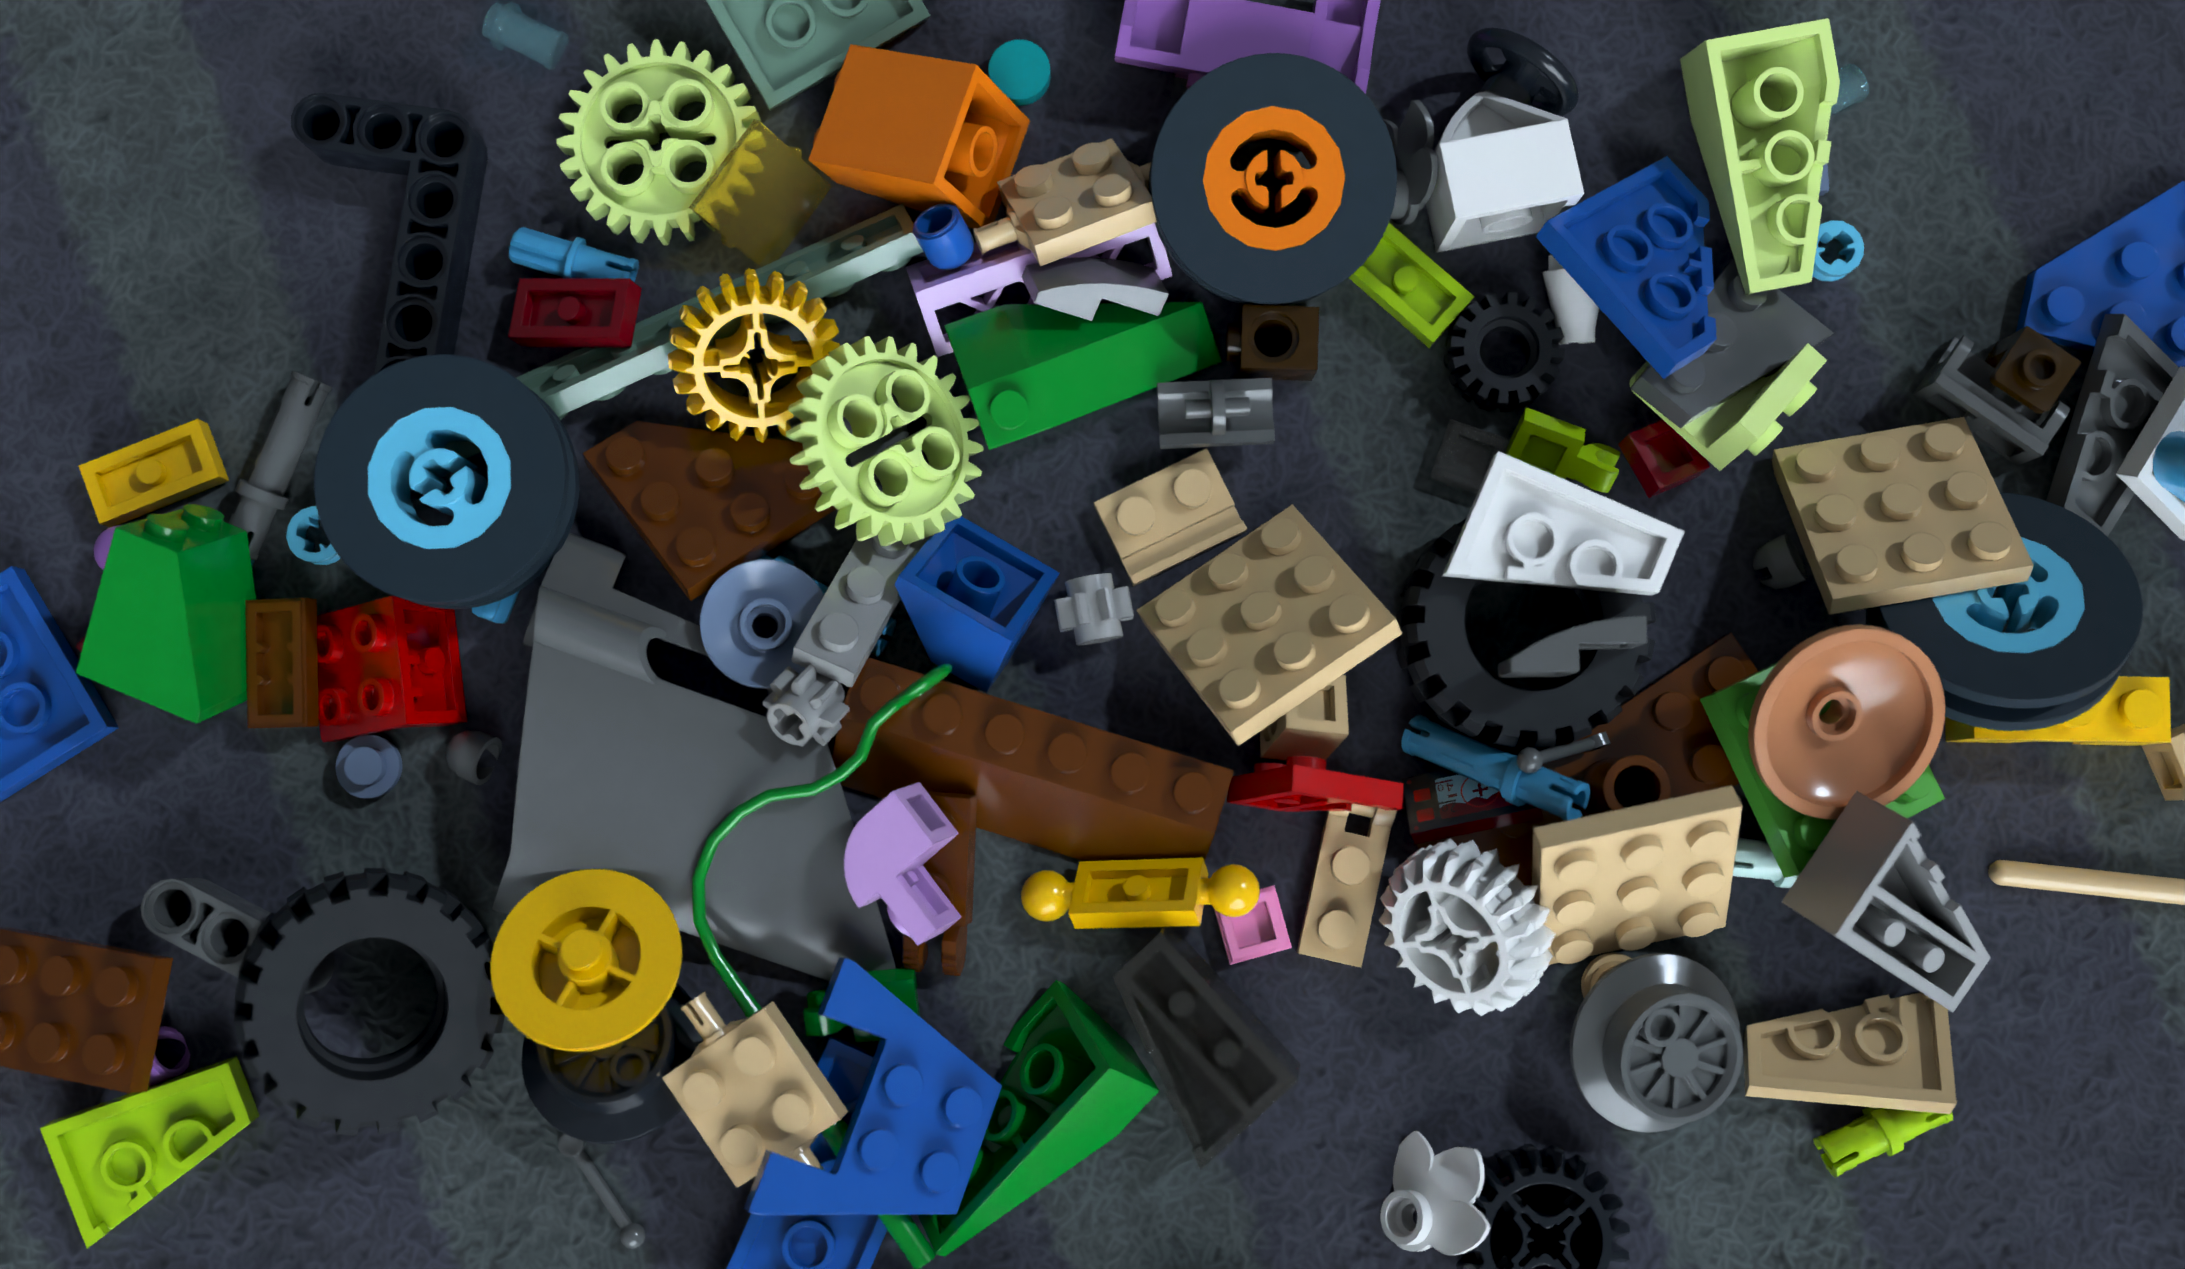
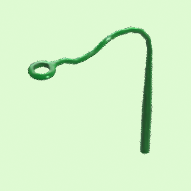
M945 663L934 668L886 702L868 719L855 753L839 768L813 783L765 790L738 805L707 837L692 876L693 923L712 965L747 1018L762 1008L721 954L706 919L705 878L718 844L745 816L766 804L779 800L815 796L845 780L866 761L878 728L896 711L947 677L952 670L951 664ZM843 1118L821 1132L836 1156L848 1128ZM909 1214L877 1215L914 1269L922 1268L936 1256L935 1251Z

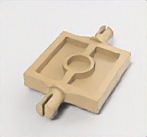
M1111 138L1100 143L1085 144L1076 149L1074 153L1048 163L1027 166L1018 171L1016 175L998 181L997 184L1002 202L1007 209V217L973 229L975 240L982 255L990 250L1017 241L1032 251L1041 267L1157 222L1152 197L1148 191L1151 162L1139 167L1137 164L1135 165L1128 161Z
M705 992L680 1008L687 1015L703 1039V1042L697 1046L688 1060L670 1071L662 1079L736 1188L757 1175L766 1150L824 1170L809 1146L815 1141L819 1133L839 1121L848 1110L776 1004L772 1001L749 1018L732 1021L727 1025L715 1010Z

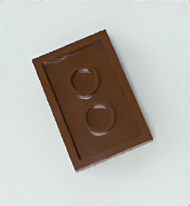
M0 928V1066L125 1093L147 1092L173 958L16 928Z

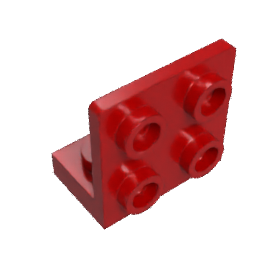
M388 596L317 616L318 706L320 735L323 742L342 741L396 728L448 726L467 722L455 609L434 608L397 596Z

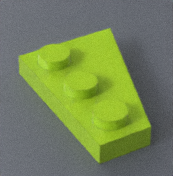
M235 1056L149 1086L147 1092L129 1093L52 1120L42 1126L40 1131L85 1246L88 1249L260 1115L238 1057Z

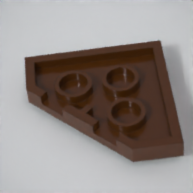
M635 421L582 453L586 466L690 601L708 591L717 579L731 568L748 561L757 560L836 510L832 506L817 512L815 506L822 495L818 486L811 489H801L799 484L810 474L808 465H794L790 463L792 456L803 451V444L801 442L766 438L762 443L756 440L755 436L742 435L736 441L730 437V433Z

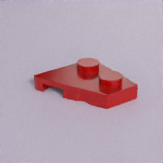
M1290 756L1287 757L1286 765L1257 763L1254 764L1253 773L1232 777L1228 789L1227 803L1284 812L1351 811L1352 804L1376 807L1386 811L1402 810L1404 783L1326 770L1327 761L1322 758Z

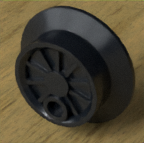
M676 983L663 1009L646 1027L622 1042L598 1050L563 1051L544 1046L525 1036L521 1060L522 1074L528 1095L534 1106L559 1131L575 1139L596 1144L629 1142L653 1133L664 1126L683 1108L662 1077L688 1060L697 1046L703 1042V1039L687 1015L680 1009L692 1001V998Z

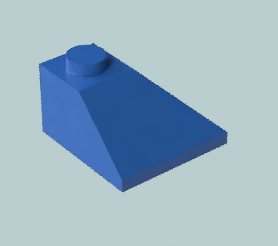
M961 516L958 519L944 523L945 530L930 536L899 574L895 587L931 662L938 666L945 663L951 664L952 670L950 673L987 693L1009 662L1060 573Z

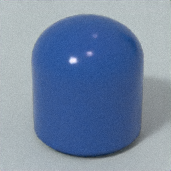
M951 204L931 206L917 217L913 225V234L928 261L934 267L942 270L956 269L965 264L971 257L974 250V239L956 206Z

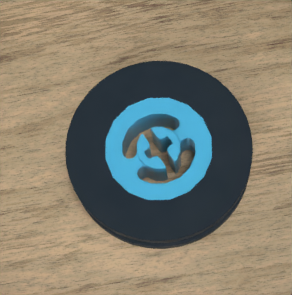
M448 354L427 355L398 362L379 371L358 386L343 401L329 422L320 442L314 472V494L320 522L329 542L344 563L359 577L386 593L420 605L442 609H468L494 603L513 595L535 580L550 565L554 555L563 547L574 523L580 490L578 463L573 444L562 422L550 406L525 384L499 367L479 359ZM451 441H468L480 448L488 465V487L485 477L473 471L477 466L459 454L445 449L444 447L447 443ZM452 472L454 474L450 481L454 489L449 494H445L443 491L447 488V484L443 477L447 473ZM410 487L424 495L419 499L422 503L453 516L452 522L446 526H428L418 517L410 499Z
M2000 493L2034 565L2028 581L1996 586L1999 589L1995 598L1992 597L1996 587L1866 608V625L1890 630L1911 641L1928 656L1943 686L1945 717L1960 723L1991 730L2025 731L2047 728L2064 723L2083 714L2101 701L2110 691L2139 636L2143 618L2142 595L2135 573L2123 553L2112 540L2089 521L2072 511L2042 499L2019 494ZM2009 620V622H2008V624H2007V627H2006V629H2005V632L2002 633V631H2003V629H2004V626H2005V624H2006V621ZM2028 629H2037L2025 633V631Z

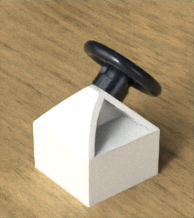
M1483 28L1476 31L1469 38L1467 44L1469 61L1485 84L1479 93H1476L1466 101L1453 115L1434 150L1438 155V177L1434 191L1426 203L1436 253L1538 233L1547 220L1575 206L1584 195L1568 119L1561 117L1570 113L1577 105L1579 99L1577 84L1568 69L1552 53L1533 40L1516 32L1501 28ZM1494 47L1501 49L1506 59L1504 64H1494L1489 58L1486 48ZM1538 69H1539L1542 73H1544L1549 79H1547L1546 77H1544L1543 75H1541L1540 72L1538 71Z

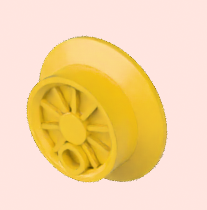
M585 869L552 878L533 889L521 899L506 917L498 932L491 956V981L497 1002L509 1021L521 1033L544 1046L563 1051L577 1052L598 1050L615 1045L646 1027L669 1000L676 986L682 963V942L679 928L673 913L663 898L653 888L633 876L613 870Z

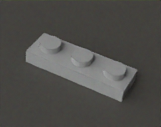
M878 536L862 542L856 539L794 646L792 662L805 668L813 665L816 673L852 688L901 599L895 587L899 574L930 536L908 545L898 541L886 547L880 545Z

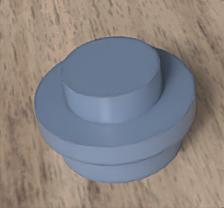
M377 735L355 737L342 747L337 756L335 766L337 779L340 785L353 796L367 799L381 797L389 793L401 777V755L397 747L384 737Z

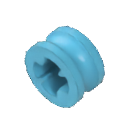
M1831 220L1819 226L1812 277L1820 281L1833 282L1842 279L1860 264L1864 256V242L1861 234L1852 225L1844 221ZM1835 238L1843 244L1844 248L1839 251V255H1846V260L1836 259L1831 264H1828L1820 257L1825 248L1818 247V242L1827 244Z
M316 506L301 509L292 517L287 526L286 539L290 550L297 557L315 565H329L340 560V556L336 553L331 543L329 546L321 543L319 544L321 551L313 552L314 543L305 539V535L309 526L320 527L318 523L320 518Z

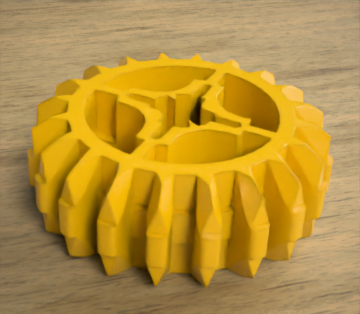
M748 268L744 273V286L734 287L732 278L728 274L723 273L719 277L722 293L715 296L710 289L704 286H700L696 290L697 298L703 307L701 310L690 305H682L679 310L680 319L688 327H675L670 330V342L679 349L669 353L667 359L669 368L680 372L673 378L676 393L690 394L686 400V407L690 414L696 415L707 411L705 422L706 426L712 431L721 427L728 420L730 437L736 441L744 434L746 426L753 427L756 440L763 443L768 435V426L777 425L779 432L786 436V431L791 429L789 419L795 417L788 411V407L804 397L796 387L797 383L813 374L810 368L813 363L827 355L829 356L830 351L841 345L831 341L839 333L834 319L823 318L827 311L825 303L819 297L806 301L808 290L804 283L797 281L784 292L782 274L773 271L769 275L766 285L760 286L756 271ZM763 313L776 315L788 320L804 334L806 340L791 341L789 335L771 333L766 329ZM741 316V324L736 333L727 338L715 339L714 345L708 346L713 335L724 324ZM755 333H757L760 346L764 349L765 355L761 353L763 361L757 363L758 377L756 379L751 364L747 360V358L750 359L748 351L755 348ZM798 367H801L798 374L788 385L771 394V387L778 378L783 375L797 373ZM720 372L721 378H737L744 382L748 389V397L727 392L715 384L707 373Z

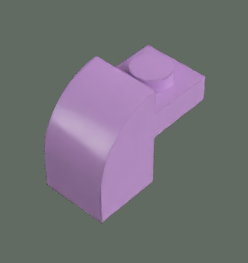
M920 782L892 791L857 823L850 834L844 856L846 883L858 908L882 898L888 906V916L894 926L903 934L911 937L917 946L945 932L962 917L923 866L925 862L959 833Z

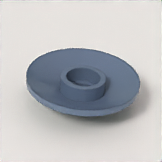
M768 559L753 560L739 564L719 577L704 599L700 614V634L705 651L713 664L724 675L748 687L770 689V684L788 666L800 675L806 668L792 662L794 646L824 594L810 576L791 564ZM760 616L771 617L776 622L777 632L770 638H760L752 629L753 621Z

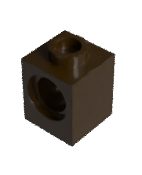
M1243 304L1239 315V323H1228L1226 334V361L1238 362L1237 378L1312 381L1318 370L1319 307ZM1267 330L1278 332L1285 338L1288 351L1278 357L1265 356L1257 349L1254 337L1260 332Z

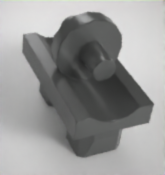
M1272 378L1157 383L1160 449L1274 444Z

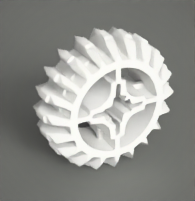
M1448 839L1444 842H1438L1434 846L1429 845L1426 848H1420L1394 870L1393 876L1388 879L1390 884L1386 887L1385 893L1380 897L1386 908L1378 921L1391 930L1384 945L1398 950L1401 956L1396 967H1408L1416 976L1414 987L1422 985L1429 987L1432 990L1434 1003L1450 998L1457 1013L1473 1008L1475 1012L1483 1016L1495 1009L1502 1012L1507 1007L1514 1006L1523 996H1527L1540 983L1539 979L1543 976V972L1548 968L1549 961L1553 957L1548 948L1551 946L1555 933L1543 925L1546 922L1550 909L1535 904L1532 899L1538 885L1524 886L1517 878L1519 864L1505 868L1499 862L1497 849L1485 851L1481 855L1474 840L1457 845L1453 840Z

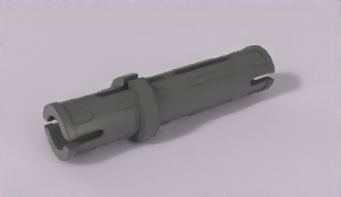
M293 370L290 375L289 384L247 480L239 479L235 491L240 496L228 522L247 531L250 558L254 561H257L260 556L259 551L277 510L285 511L289 498L284 496L326 397L333 388Z

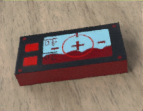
M1448 769L1402 779L1410 833L1415 844L1543 818L1542 809L1528 803L1522 806L1511 804L1505 801V798H1502L1500 791Z

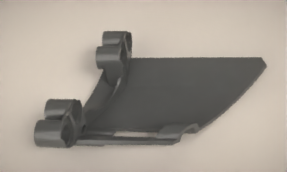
M569 533L563 547L554 555L539 588L537 604L523 640L524 646L532 648L520 748L511 853L492 911L508 916L511 910L529 892L546 881L562 874L585 869H605L633 876L653 888L669 906L679 931L700 937L693 923L692 876L707 837L738 805L765 790L813 783L836 770L828 744L822 746L813 737L803 747L789 744L773 732L767 717L658 678L652 671L647 659L646 652L649 641L653 638H658L708 656L702 643L700 626L613 589L628 554ZM771 688L767 689L768 694L770 695L773 691ZM840 782L815 796L779 800L766 804L745 816L718 844L705 878L706 919L718 944L828 981L831 980L839 957L856 962L865 971L896 969L877 901L858 908L846 883L844 856L854 825Z

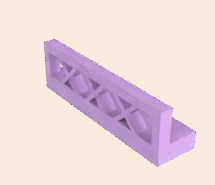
M1155 223L1064 257L1116 259L1124 245L1147 237L1153 262L1145 266L1154 268L1161 280L1172 277L1166 249L1158 235ZM1014 241L982 255L976 242L974 243V250L969 260L956 269H938L928 259L906 267L937 357L952 353L953 350L947 333L942 334L934 310L961 302L977 309L974 313L977 314L999 306L995 303L1003 288L1018 281L1024 283L1022 274L1026 265L1038 263L1030 249ZM1104 252L1102 257L1096 256L1097 254ZM986 293L983 298H981V297L978 296V295H981V294ZM1030 298V300H1029V302H1028L1027 304H1035V303H1033L1032 298Z

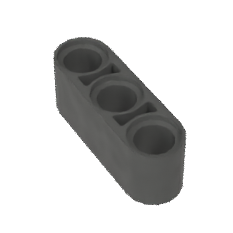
M202 878L161 880L148 889L141 903V918L151 932L237 978L239 977L240 964L247 947L242 953L235 948L232 942L234 926L239 920L246 926L249 933L247 946H251L258 934L259 926L270 914V912ZM182 892L189 896L192 903L190 917L185 923L176 912V903ZM332 952L313 971L305 994L323 988L332 978L335 968L334 954Z

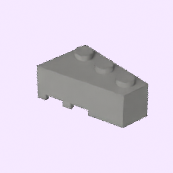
M1856 791L1803 871L1799 874L1797 880L1782 900V903L1946 1009L1954 1012L1990 960V956L1961 905L1951 900L1941 881L1945 877L1939 866L1926 857L1917 839L1921 835L1914 822Z

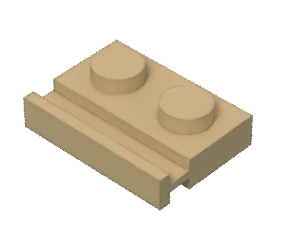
M1207 448L1094 502V507L1133 586L1247 531V527L1244 521L1241 520L1234 506L1235 503Z

